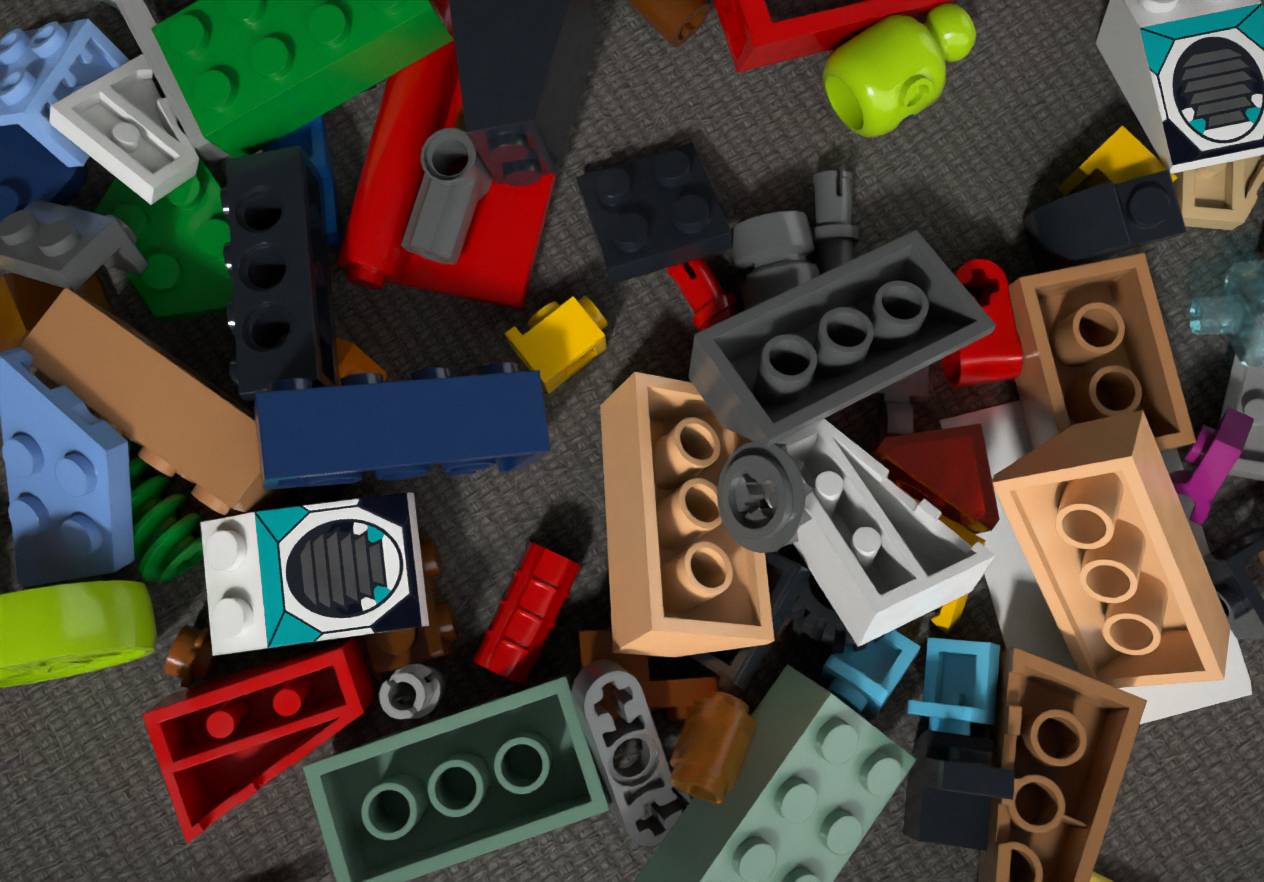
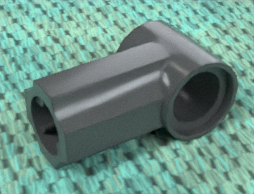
M444 128L432 134L422 148L421 163L425 174L401 246L408 252L445 265H457L477 201L488 193L493 184V176L466 132L458 128ZM468 157L466 167L459 174L448 176L451 165L457 159Z

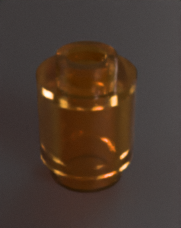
M712 692L709 698L694 699L670 759V764L674 768L670 783L689 796L713 804H721L727 790L731 791L736 788L758 727L757 722L748 715L749 706L745 702L722 692Z

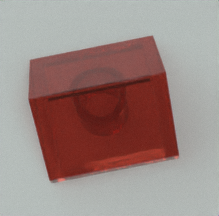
M981 423L886 437L865 451L889 470L887 478L896 486L920 502L926 499L941 511L942 515L960 523L972 533L979 534L992 531L1000 520Z

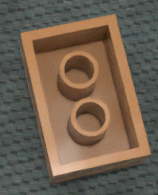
M1145 253L1019 277L1009 285L1015 328L1019 334L1023 351L1022 370L1020 375L1015 378L1033 450L1074 424L1141 410L1144 411L1160 453L1196 443Z

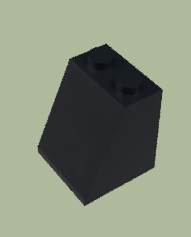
M449 0L466 132L496 183H506L510 186H527L538 182L543 175L558 173L598 40L597 25L590 1Z

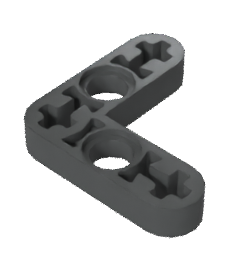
M607 659L591 662L581 669L574 680L571 691L574 707L614 817L630 838L642 846H655L662 843L696 794L692 789L696 773L705 765L717 764L751 717V715L666 759L642 687L637 679L623 666L614 660ZM610 682L616 687L611 692L615 711L622 717L613 720L612 716L598 703L603 698L602 687ZM640 738L642 740V751L637 761L623 769L614 768L613 756L618 746L625 740ZM672 787H674L677 793L682 797V801L677 804L674 800L678 797L671 790ZM653 799L655 802L651 805L652 815L642 820L641 818L645 815L643 805Z

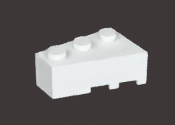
M822 419L777 442L779 444H786L787 453L791 457L805 462L801 471L803 482L814 488L805 498V510L812 519L799 527L797 531L798 542L793 544L858 647L972 592L996 557L978 541L972 547L941 522L939 517L942 512L926 499L918 503L887 478L889 470L827 420ZM761 484L765 491L764 498L770 508H773L769 498L775 491V484Z

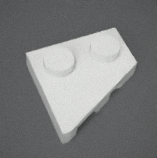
M141 54L52 104L50 107L49 123L152 205L196 175L199 157L188 136L178 127V118L167 97L161 98L152 80L153 71L145 56Z

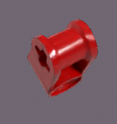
M974 259L966 262L953 274L968 292L976 293L977 303L993 320L996 327L993 333L942 358L944 375L952 387L1015 379L1022 370L1023 351L1019 334L1015 328L1007 277L997 264L989 260ZM993 286V292L989 293L987 289Z

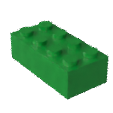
M198 0L151 28L203 137L233 158L255 154L454 40L433 0Z

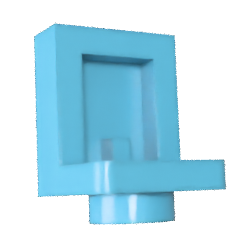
M892 630L884 634L877 643L873 640L867 642L866 649L855 652L853 645L845 646L843 654H831L823 665L821 680L829 684L827 691L856 713L860 714L863 709H866L877 717L918 654L921 646L896 630Z
M928 638L923 701L908 700L907 713L929 717L928 730L970 736V723L995 725L1000 645L989 642Z

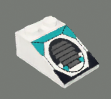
M1110 0L1096 45L1165 169L1169 170L1170 174L1264 155V8L1261 0Z
M399 493L258 511L201 522L213 656L429 626L414 493Z

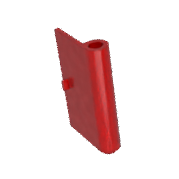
M433 0L454 39L449 0ZM453 40L387 78L336 263L340 268L347 271L345 279L348 282L363 288L382 290L384 283L523 310L557 173L543 175L538 182L527 186H510L506 183L497 184L493 178V184L488 193L477 201L457 265H445L408 252L401 246L425 174L421 163V152L426 140L436 131L444 128H458L466 132L457 57ZM468 157L457 159L451 165L448 176L459 174L466 167Z

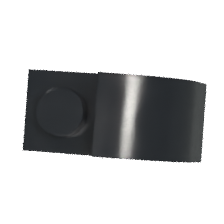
M1169 170L1118 184L1110 181L1078 191L1036 209L1022 221L1037 274L1100 262L1115 253L1175 238L1187 232Z
M926 730L921 734L912 755L917 760L909 770L903 835L919 842L987 851L991 797L1013 800L1015 770L993 767L995 739Z

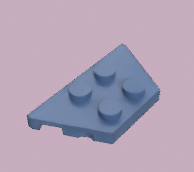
M15 347L0 352L2 456L6 466L10 503L8 513L12 523L18 584L27 587L114 573L135 561L128 441L106 421L93 416L85 406V403L65 385L50 390L29 371L34 357L25 349Z

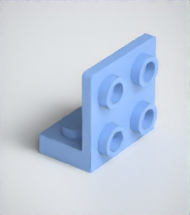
M88 18L62 24L53 21L42 28L26 31L14 29L0 40V126L19 124L67 167L84 166L89 155L49 123L50 107L52 104L130 60Z

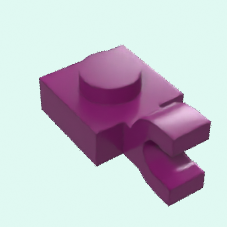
M1228 407L1216 429L1203 424L1195 437L1196 443L1191 444L1184 459L1195 464L1193 470H1177L1169 474L1176 493L1187 495L1195 502L1189 518L1190 521L1202 526L1207 518L1215 494L1243 451L1254 418Z

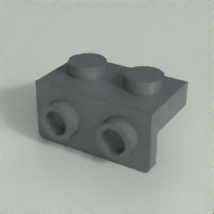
M34 199L23 210L8 215L0 222V269L62 288L67 287L72 291H76L101 265L139 275L148 266V263L135 246L137 244V237L122 220L108 214L104 216L80 210L72 205L63 206Z

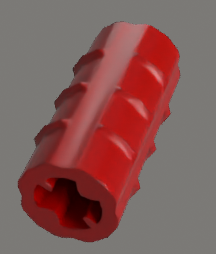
M529 542L518 567L513 569L514 575L503 598L498 599L500 604L489 627L484 629L486 634L473 661L507 679L526 685L538 658L542 657L541 651L552 628L556 627L555 621L565 600L570 597L569 591L581 566L549 549Z

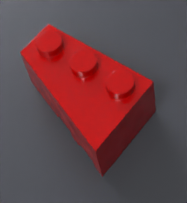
M357 636L340 638L170 694L142 714L186 844L203 833L208 826L235 806L242 804L257 793L262 786L292 764H296L365 712L375 697L376 692Z

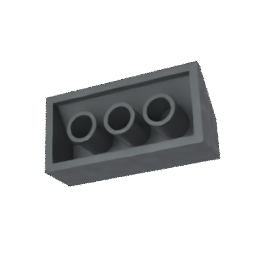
M915 230L694 335L689 379L722 427L765 447H769L993 333L996 324L920 233Z

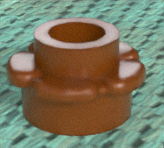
M186 624L173 642L166 660L164 672L167 675L182 679L181 687H190L194 683L195 677L207 681L218 663L220 655H212L210 626L199 629Z

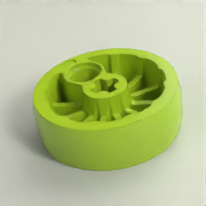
M125 580L91 581L1 594L0 688L88 673L131 662L156 651L157 631L153 604L146 585L141 582Z

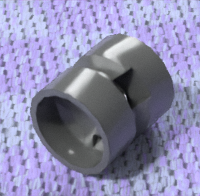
M779 211L763 214L740 222L730 229L734 268L746 273V279L738 284L743 311L820 275L819 268L815 264L807 262V258L812 255L815 248L809 219L804 212Z

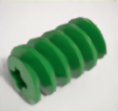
M128 442V454L130 456L133 445L131 442ZM138 457L129 462L135 561L132 563H140L138 572L144 581L156 582L161 580V582H167L186 573L204 557L202 535L196 538L193 534L203 521V516L200 512H193L179 519L177 513L186 503V497L182 493H176L162 500L160 495L168 487L170 479L166 475L160 474L145 481L143 478L148 474L152 466Z

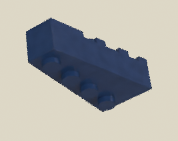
M504 362L479 367L477 369L478 375L452 377L451 369L427 368L412 372L410 374L411 380L384 382L382 374L360 373L345 376L340 379L341 386L313 388L312 381L304 378L283 379L268 384L269 392H256L254 400L262 489L349 484L361 481L362 472L374 470L378 480H405L430 473V465L442 464L443 472L447 473V476L471 475L476 473L477 470L496 466V460L498 461L499 473L520 471L551 451L540 371L518 372L516 363Z

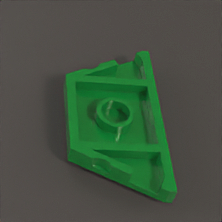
M177 120L178 127L183 133H185L183 127ZM198 153L199 162L196 175L152 205L116 177L94 211L96 214L104 216L109 214L119 218L136 235L137 244L135 246L147 261L148 266L139 275L125 272L153 315L164 323L194 319L202 313H213L217 316L227 315V302L233 299L232 278L227 271L223 255L224 244L230 242L229 221L221 205L220 191L222 186ZM283 277L275 280L271 286L277 284Z

